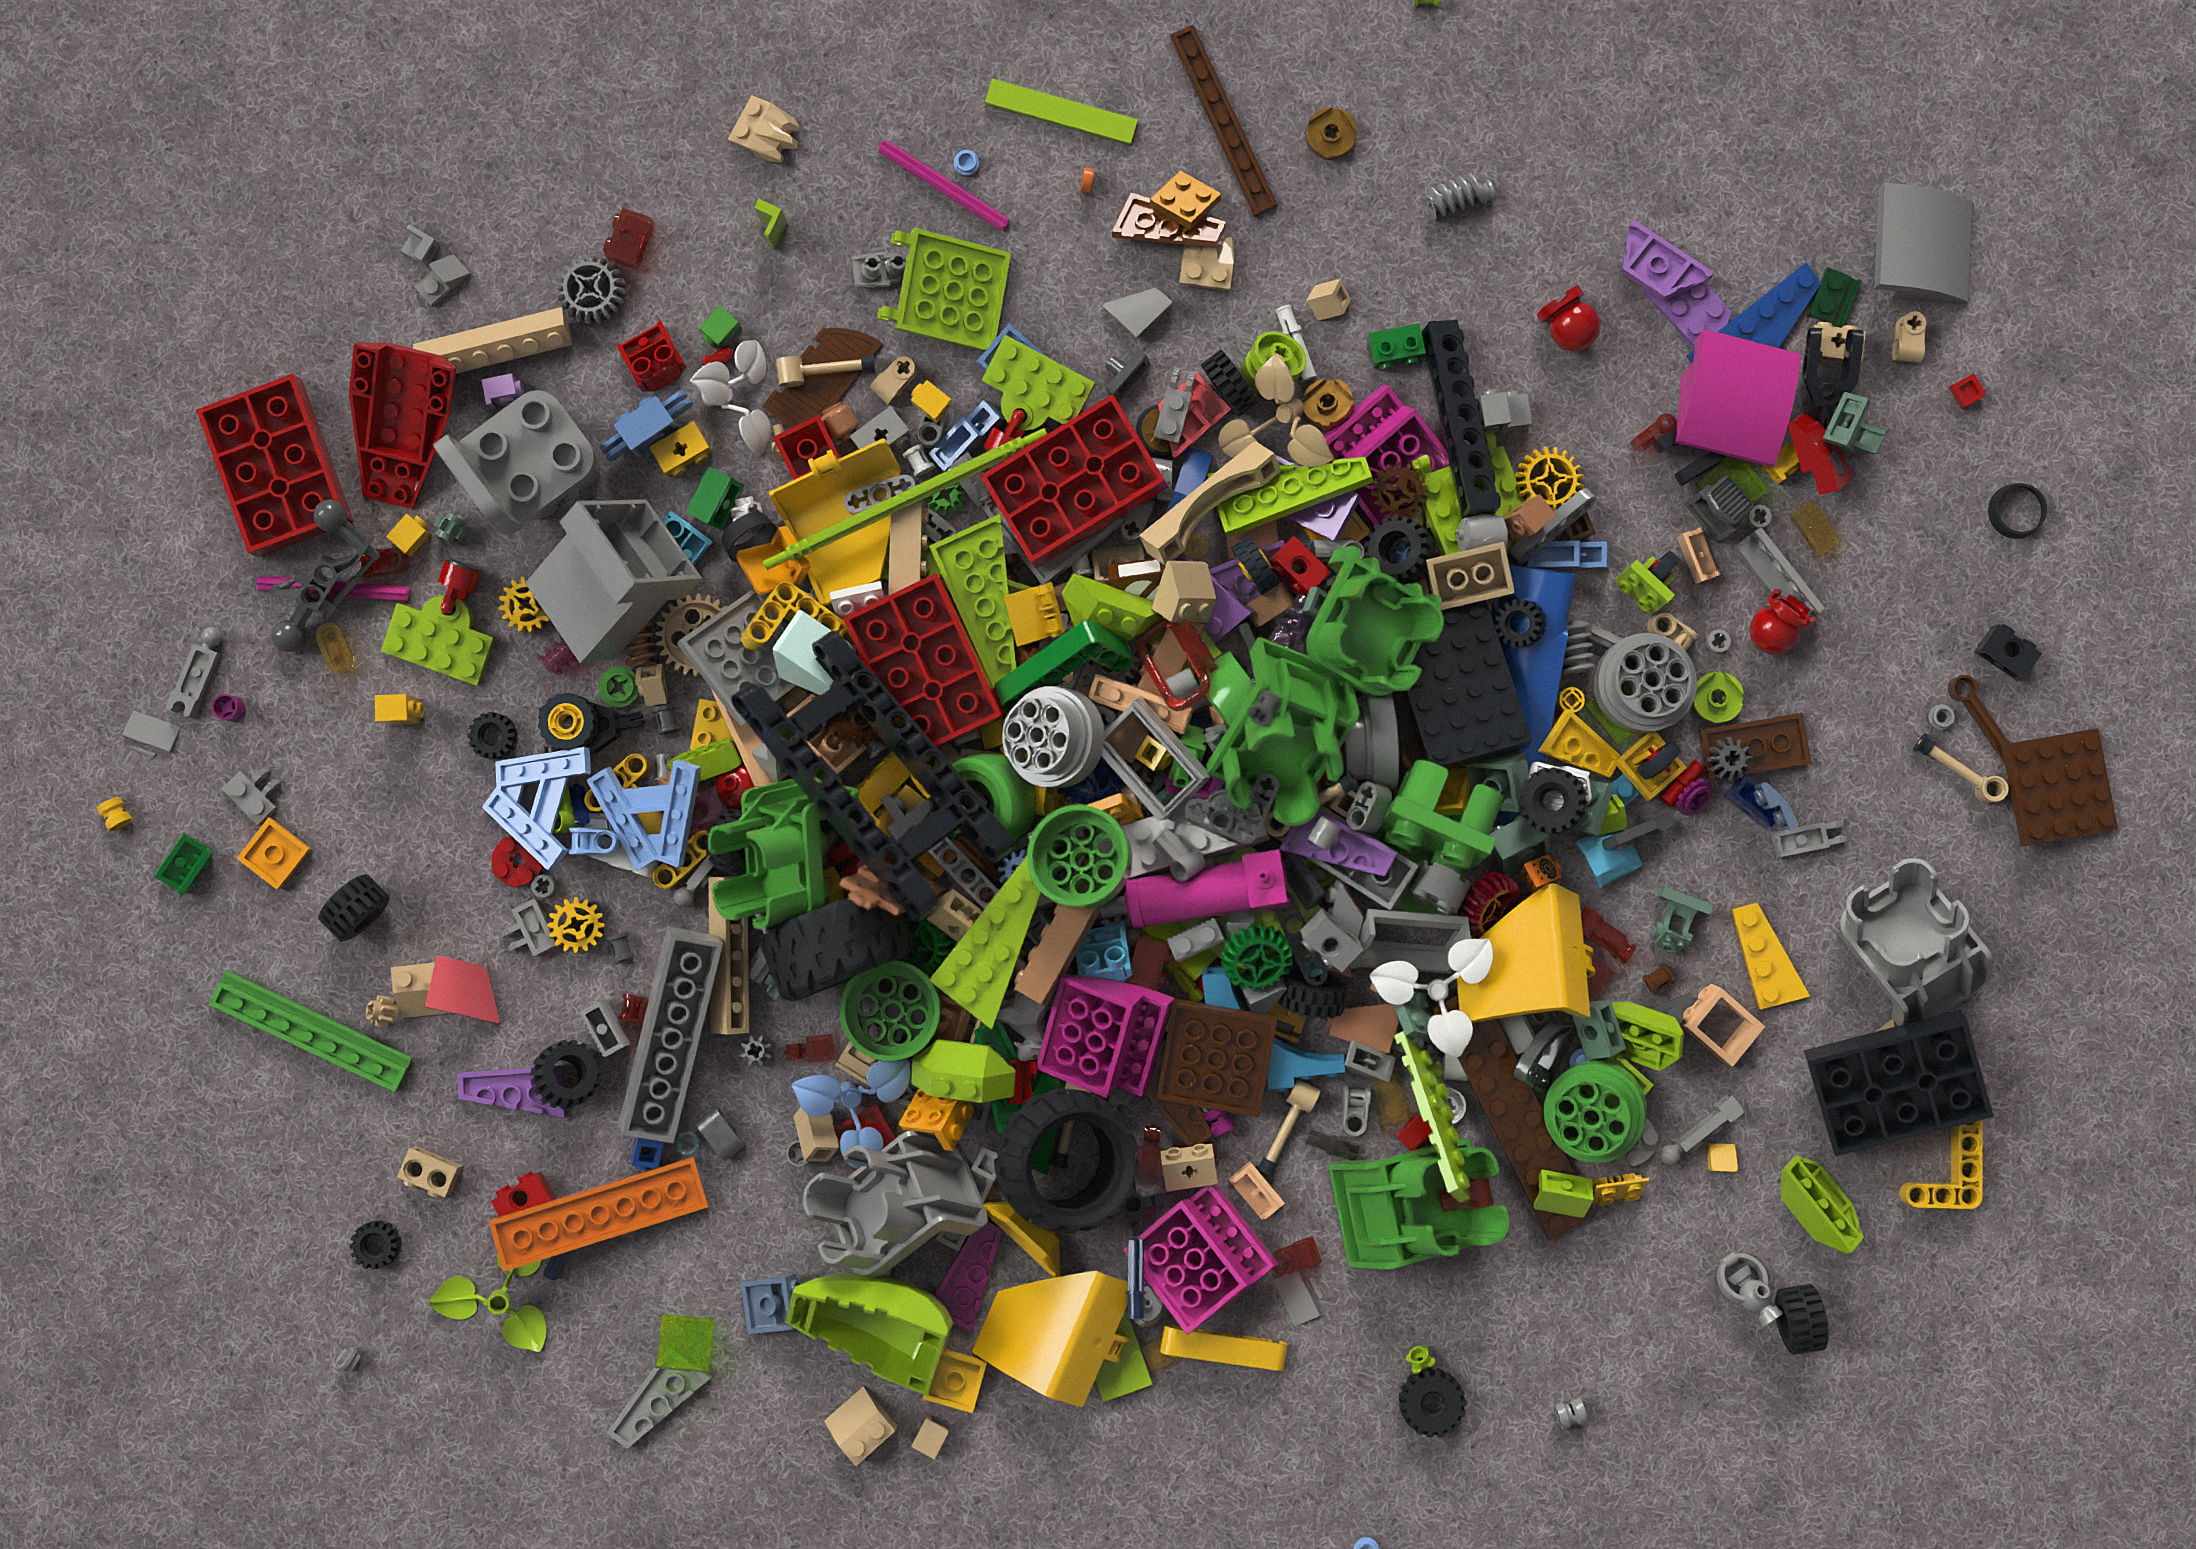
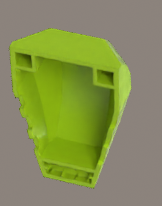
M837 1273L815 1278L796 1286L792 1292L785 1321L786 1324L814 1340L817 1336L829 1343L827 1347L837 1352L840 1349L851 1355L850 1361L857 1365L863 1362L872 1368L871 1373L925 1396L930 1391L953 1326V1321L946 1307L928 1291L912 1283L890 1276L871 1277L858 1273Z

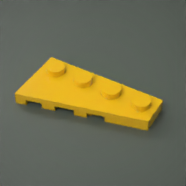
M1753 903L1731 909L1758 1009L1761 1010L1810 997L1759 904Z

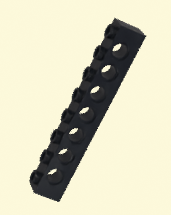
M1458 320L1429 321L1422 331V338L1462 520L1481 514H1495L1500 508L1501 498L1495 488V472L1490 466V449L1484 439L1485 427L1479 417V401L1474 395V378L1469 373V356L1463 346V331L1459 328ZM1475 487L1479 488L1481 492H1478Z

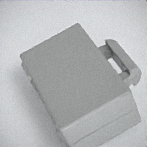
M133 711L122 736L172 753L180 726ZM134 746V752L152 758L156 755V753Z
M1299 1268L1273 1280L1294 1326H1299L1321 1315ZM1309 1278L1320 1300L1323 1294L1315 1278Z

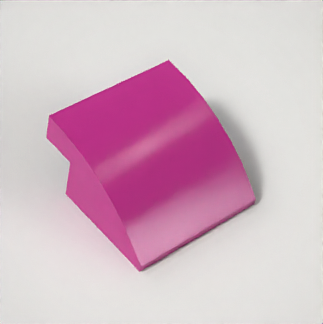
M1704 329L1695 339L1694 362L1681 376L1676 443L1773 467L1780 452L1793 408L1801 354Z
M1384 384L1380 385L1358 404L1344 423L1323 435L1334 457L1329 463L1338 459L1365 457L1373 480L1379 479L1377 474L1380 470L1386 473V465L1390 464L1392 468H1395L1397 462L1401 463V468H1405L1410 463V470L1414 471L1412 461L1424 455H1428L1430 459L1431 473L1450 466L1446 449L1417 410L1404 406L1391 387ZM1400 475L1393 476V477H1390V478H1391V479H1395V478L1399 477ZM1371 483L1352 492L1361 496L1355 509L1374 527L1377 523L1382 525L1383 519L1389 518L1392 520L1393 517H1389L1390 511L1388 510L1383 513L1380 512L1381 504L1374 505V501L1378 496L1371 495L1372 489L1377 487ZM1398 487L1397 493L1402 494L1403 488ZM1405 502V503L1401 504L1400 506H1402V505H1407V504H1409V503H1408V502Z
M1062 975L1059 980L1036 1069L1105 1098L1117 1087L1142 1096L1149 1088L1175 998L1121 981L1090 976Z
M1217 1184L1204 1186L1190 1199L1181 1200L1137 1237L1144 1240L1145 1280L1187 1335L1233 1302L1279 1265ZM1127 1246L1126 1248L1123 1249V1251H1124V1252L1126 1253V1255L1128 1256V1246Z

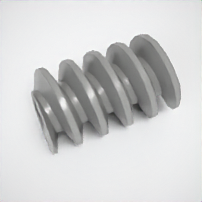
M1470 173L1466 174L1464 179L1462 177L1456 178L1455 183L1449 180L1445 185L1442 183L1438 184L1436 190L1433 187H1429L1426 191L1427 207L1434 220H1436L1437 211H1439L1442 217H1445L1446 208H1449L1453 214L1457 204L1461 210H1464L1465 201L1471 207L1474 206V198H1477L1480 203L1484 201L1482 189L1476 178Z
M1582 620L1568 621L1567 648L1564 655L1568 658L1564 659L1563 666L1569 668L1563 670L1562 675L1587 673L1588 669L1594 667L1593 663H1589L1586 660L1594 656L1593 653L1586 652V649L1593 646V644L1585 642V639L1592 636V633L1584 631V628L1591 626V623Z

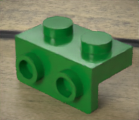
M183 832L155 872L154 877L176 889L177 893L183 896L186 890L190 892L198 881L196 876L201 869L206 870L213 859L210 856L212 854L211 848Z

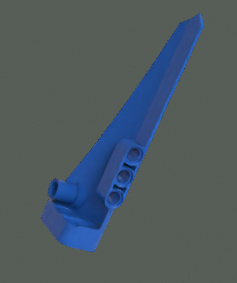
M1509 563L1515 593L1508 594L1507 596L1512 601L1527 600L1535 602L1536 606L1542 608L1540 612L1546 615L1543 618V622H1547V626H1543V630H1545L1544 635H1540L1541 639L1538 642H1534L1531 646L1513 647L1510 646L1511 644L1504 643V638H1499L1532 737L1530 746L1527 749L1520 750L1526 754L1528 770L1530 771L1532 763H1545L1546 754L1538 750L1549 735L1552 727L1568 638L1567 625L1576 575ZM1495 597L1492 599V604L1494 606V626L1499 625V621H1496L1495 619L1496 616H1500L1501 614L1498 612L1500 608L1497 605L1498 599L1500 597ZM1523 613L1517 614L1512 621L1513 629L1520 634L1528 630L1530 625L1529 618ZM1498 811L1497 827L1510 824L1521 813Z

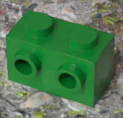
M1420 323L1369 333L1367 337L1373 368L1379 367L1381 371L1392 369L1395 367V364L1402 362L1405 363V366L1418 364L1420 359H1423L1426 354Z
M708 467L695 495L690 500L686 513L722 531L731 514L730 509L734 508L735 500L739 498L745 485Z

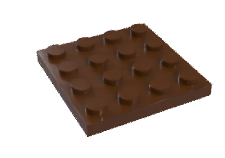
M2098 728L2001 745L2021 847L2118 830Z
M1174 999L1156 1099L1259 1117L1277 1017Z

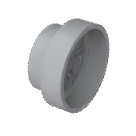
M1655 633L1634 634L1617 642L1603 654L1594 674V694L1603 714L1616 726L1634 733H1652L1678 722L1690 709L1697 689L1696 671L1689 655L1672 639ZM1650 649H1656L1659 652V661L1651 659L1649 655ZM1627 657L1635 661L1636 667L1634 670L1626 667L1625 659ZM1671 665L1679 668V678H1675L1670 674ZM1647 674L1655 677L1656 684L1654 687L1646 683L1645 677ZM1622 683H1627L1631 686L1632 692L1630 696L1622 693ZM1667 691H1672L1675 694L1676 701L1674 704L1666 700ZM1643 699L1651 703L1652 710L1650 713L1642 709L1641 702Z
M1040 687L1022 697L1007 715L1002 732L1003 747L1014 769L1026 781L1043 787H1069L1084 780L1098 764L1104 747V726L1098 709L1084 694L1068 688ZM1035 706H1036L1037 711H1036V714L1034 715V708H1035ZM1059 711V718L1057 720L1056 714ZM1043 731L1044 737L1041 740V733ZM1066 736V743L1064 745L1063 739ZM1049 756L1051 758L1050 765H1048Z
M1363 693L1362 698H1359L1357 703L1359 708L1358 720L1343 743L1342 775L1344 777L1350 771L1356 780H1362L1363 783L1371 782L1388 787L1390 790H1396L1399 774V750L1392 694L1373 696Z

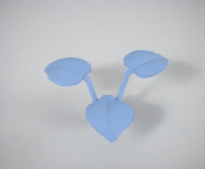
M908 1059L899 1061L880 1060L873 1064L868 1070L866 1078L868 1085L872 1089H866L863 1086L857 1088L851 1081H845L840 1084L834 1077L828 1075L805 1077L792 1083V1088L800 1107L810 1116L820 1117L828 1114L833 1109L834 1102L838 1103L840 1100L844 1106L849 1108L856 1125V1130H848L843 1133L840 1139L842 1156L848 1149L854 1146L881 1151L883 1148L881 1134L873 1127L861 1129L855 1107L860 1104L862 1093L870 1095L876 1093L882 1102H890L899 1098L906 1090L910 1080V1063ZM848 1163L850 1166H852V1167L855 1168V1169H858V1168L861 1167V1166H859V1165H855V1164Z

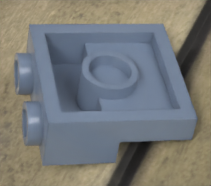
M795 1273L740 1282L748 1334L795 1329L785 1323L792 1292L796 1286L801 1285V1281L796 1279Z

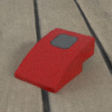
M1807 412L1801 413L1788 423L1802 473L1813 471L1819 495L1842 489L1852 479V475L1840 448L1837 445L1824 441L1823 436L1826 429Z

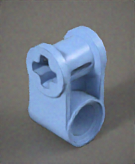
M570 828L569 831L572 833V849L569 850V854H612L618 851L621 846V842L614 831L593 830V828ZM606 835L612 838V845L608 849L603 848L601 843L602 838Z

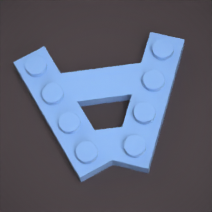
M581 747L496 761L497 787L482 808L547 870L554 871L568 852L552 835L568 778L591 774L590 748ZM540 782L531 814H529L519 804L524 785Z
M679 759L673 761L669 785L623 789L611 766L604 768L586 780L637 871L656 860L675 867L683 866L701 772L700 766ZM664 811L661 832L659 834H648L637 813Z

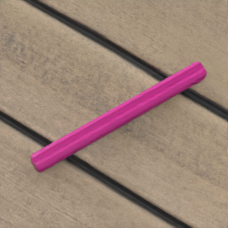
M888 140L881 142L878 148L879 153L1000 231H1004L1009 225L1008 217Z
M260 575L256 580V587L259 591H270L274 584H280L293 578ZM337 581L328 596H336L347 582ZM297 582V583L293 584L292 586H298V585H301V584H299V583ZM357 583L346 597L407 602L410 599V588L405 586ZM309 589L310 595H320L316 589Z

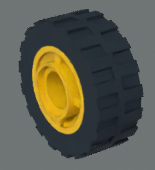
M1249 536L1231 547L1239 561L1238 565L1261 595L1279 585L1269 561Z
M571 693L557 694L555 697L549 698L547 703L541 707V713L538 715V728L541 731L542 738H545V742L561 750L586 747L588 743L594 740L593 738L598 732L599 720L597 716L599 715L594 709L595 706L588 702V699ZM571 715L573 725L566 729L564 720L567 716Z

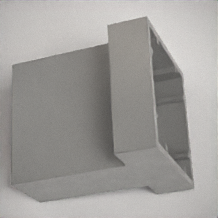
M646 499L577 501L560 521L567 534L525 584L580 663L615 660L667 600L684 599L701 581L702 577Z

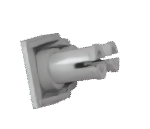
M887 251L853 256L852 265L855 287H891V284L902 282L907 258L902 253L887 254Z

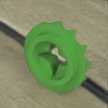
M960 483L944 489L946 491L952 490L949 494L951 504L944 498L937 500L941 495L938 492L925 498L928 507L935 513L943 516L958 512L964 505L966 492Z
M619 666L604 672L598 685L599 694L603 701L612 707L621 708L632 704L639 695L638 685L636 686L635 683L636 674L628 668ZM612 679L619 683L626 682V685L623 687L626 695L619 691L611 695L616 688Z

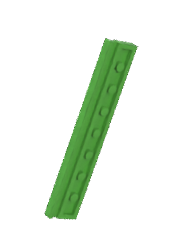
M229 970L224 971V976L219 981L208 1005L393 1092H398L414 1057Z

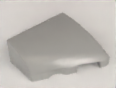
M1152 288L1107 302L1102 308L1137 339L1172 307L1173 302L1161 291Z

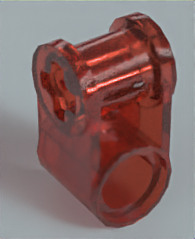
M395 548L376 549L380 553L379 559L372 563L361 578L404 573L410 566V559L407 554ZM366 553L360 561L361 568L370 559ZM398 555L399 563L392 567L391 560L394 556Z
M622 993L624 1001L621 1014H618L617 1019L643 1023L649 999L639 995Z
M1313 1236L1298 1240L1289 1246L1276 1250L1272 1254L1277 1262H1279V1257L1281 1256L1285 1260L1289 1259L1286 1262L1287 1267L1282 1268L1278 1265L1273 1269L1282 1276L1311 1268L1322 1262Z

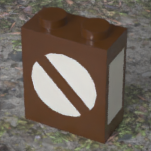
M1155 558L1107 565L1108 575L1104 576V584L1154 601L1165 565Z

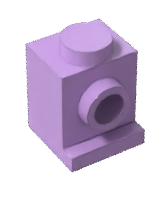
M512 373L481 380L486 405L491 409L497 408L496 403H499L501 406L509 405L514 399L524 394L521 380H517Z

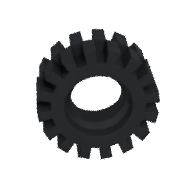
M1513 600L1504 604V608H1500L1498 612L1501 614L1496 616L1495 619L1499 621V625H1495V628L1500 630L1498 636L1499 638H1504V643L1511 644L1510 646L1526 647L1533 645L1534 642H1538L1541 639L1539 636L1544 635L1545 630H1543V626H1547V622H1543V618L1546 615L1540 612L1542 608L1536 606L1535 602ZM1519 613L1525 614L1530 621L1528 630L1522 634L1517 633L1512 626L1513 618Z
M494 712L480 714L479 718L473 720V725L469 726L468 729H471V731L467 733V738H470L468 743L470 747H473V751L481 757L501 759L503 756H508L511 750H514V744L518 740L516 738L518 732L514 728L515 724L508 717ZM491 726H497L502 732V739L495 746H489L484 741V732Z
M375 1220L356 1229V1234L352 1235L350 1239L353 1240V1243L349 1244L350 1249H353L351 1256L352 1258H357L355 1262L358 1265L363 1264L365 1269L371 1268V1270H376L389 1265L398 1257V1251L401 1250V1245H399L401 1236H397L398 1230L396 1228L393 1229L392 1224H386L382 1220ZM371 1235H379L385 1241V1249L379 1255L372 1254L367 1249V1240Z

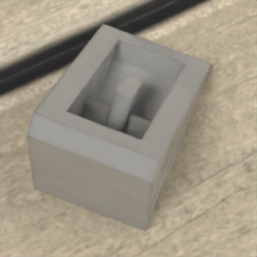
M1275 980L1274 988L1269 984L1265 986L1264 991L1260 987H1256L1254 992L1250 990L1249 986L1245 990L1241 988L1250 1012L1266 1015L1286 992L1287 987L1284 981Z
M1351 1041L1344 1066L1352 1074L1389 1082L1396 1057L1359 1042Z

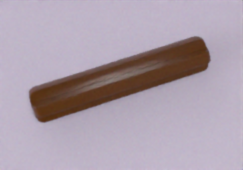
M959 832L953 838V844L998 889H1001L1005 883H1001L999 878L1005 874L1000 873L998 867L987 857L984 859L967 837Z

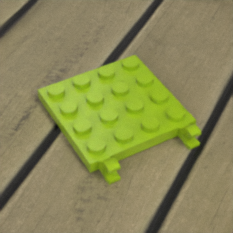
M915 227L912 229L911 234L897 230L895 234L892 233L890 244L909 247L898 310L882 306V309H878L877 319L895 322L894 330L985 352L997 337L1011 253Z
M1493 430L1485 432L1484 439L1490 449L1489 461L1491 469L1495 472L1496 492L1500 494L1501 498L1500 508L1495 514L1504 517L1517 504L1524 502L1525 499L1518 496L1521 489L1516 487L1517 479L1504 446L1496 448V436ZM1428 455L1419 457L1412 461V466L1414 470L1420 469L1418 477H1426L1422 485L1429 486L1428 492L1424 493L1428 496L1426 503L1421 502V504L1423 505L1422 508L1440 553L1444 556L1460 552L1455 532L1462 521L1451 467L1448 466L1431 473V462ZM1475 487L1478 492H1481L1479 488ZM1508 540L1506 554L1510 553L1512 547L1518 541L1512 543Z

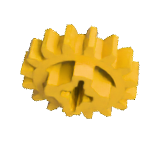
M521 577L520 584L512 580L511 584L513 587L511 589L503 588L507 595L499 596L504 605L498 608L500 611L506 612L502 616L503 620H511L508 625L509 627L515 628L518 625V631L522 633L527 627L530 633H534L535 626L542 630L544 629L542 622L551 623V620L544 610L540 608V604L530 590L527 593H519V591L528 588L525 584L527 579ZM519 599L528 601L535 611L525 608L523 602ZM512 600L514 601V606H515V609H514L513 612H512V608H511ZM530 616H535V617H536V619H534V620H532V621H527V622H524V621H523V620H526V618H527V617H530Z
M575 897L572 904L567 899H564V907L555 906L557 914H549V917L554 922L548 923L547 928L554 929L549 934V937L557 938L554 944L556 947L563 944V952L573 948L574 954H577L578 948L582 947L584 952H588V944L594 947L597 945L594 938H602L603 934L598 929L604 928V923L598 922L603 917L602 913H594L597 909L596 904L588 907V899H585L581 904L578 897ZM575 909L584 910L589 915L582 916L577 914ZM566 913L567 919L565 924L558 927L560 917ZM576 919L577 923H583L580 926V931L576 932L575 929H568L572 925V920ZM594 924L592 934L586 938L585 931L587 927ZM563 936H572L576 938L577 943L569 942Z

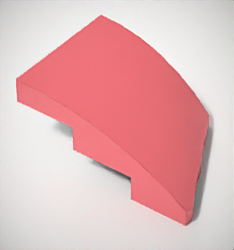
M1197 372L1191 392L1193 396L1180 442L1177 444L1168 441L1172 456L1175 459L1231 411V408ZM1186 382L1179 388V390L1185 391ZM1163 400L1158 404L1159 411H1161Z
M437 955L424 1007L499 1024L500 1018L487 968Z

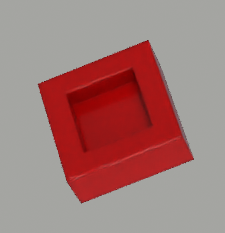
M1974 373L1949 387L1961 409L1987 395Z

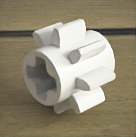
M752 496L736 499V505L730 509L733 522L745 514L762 512L761 504L753 502Z

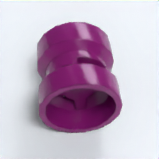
M222 694L214 699L212 711L219 719L237 721L245 713V704L236 696Z
M1210 1109L1202 1113L1205 1120L1209 1121L1211 1125L1210 1131L1213 1137L1221 1135L1237 1126L1234 1119L1229 1117L1227 1111Z

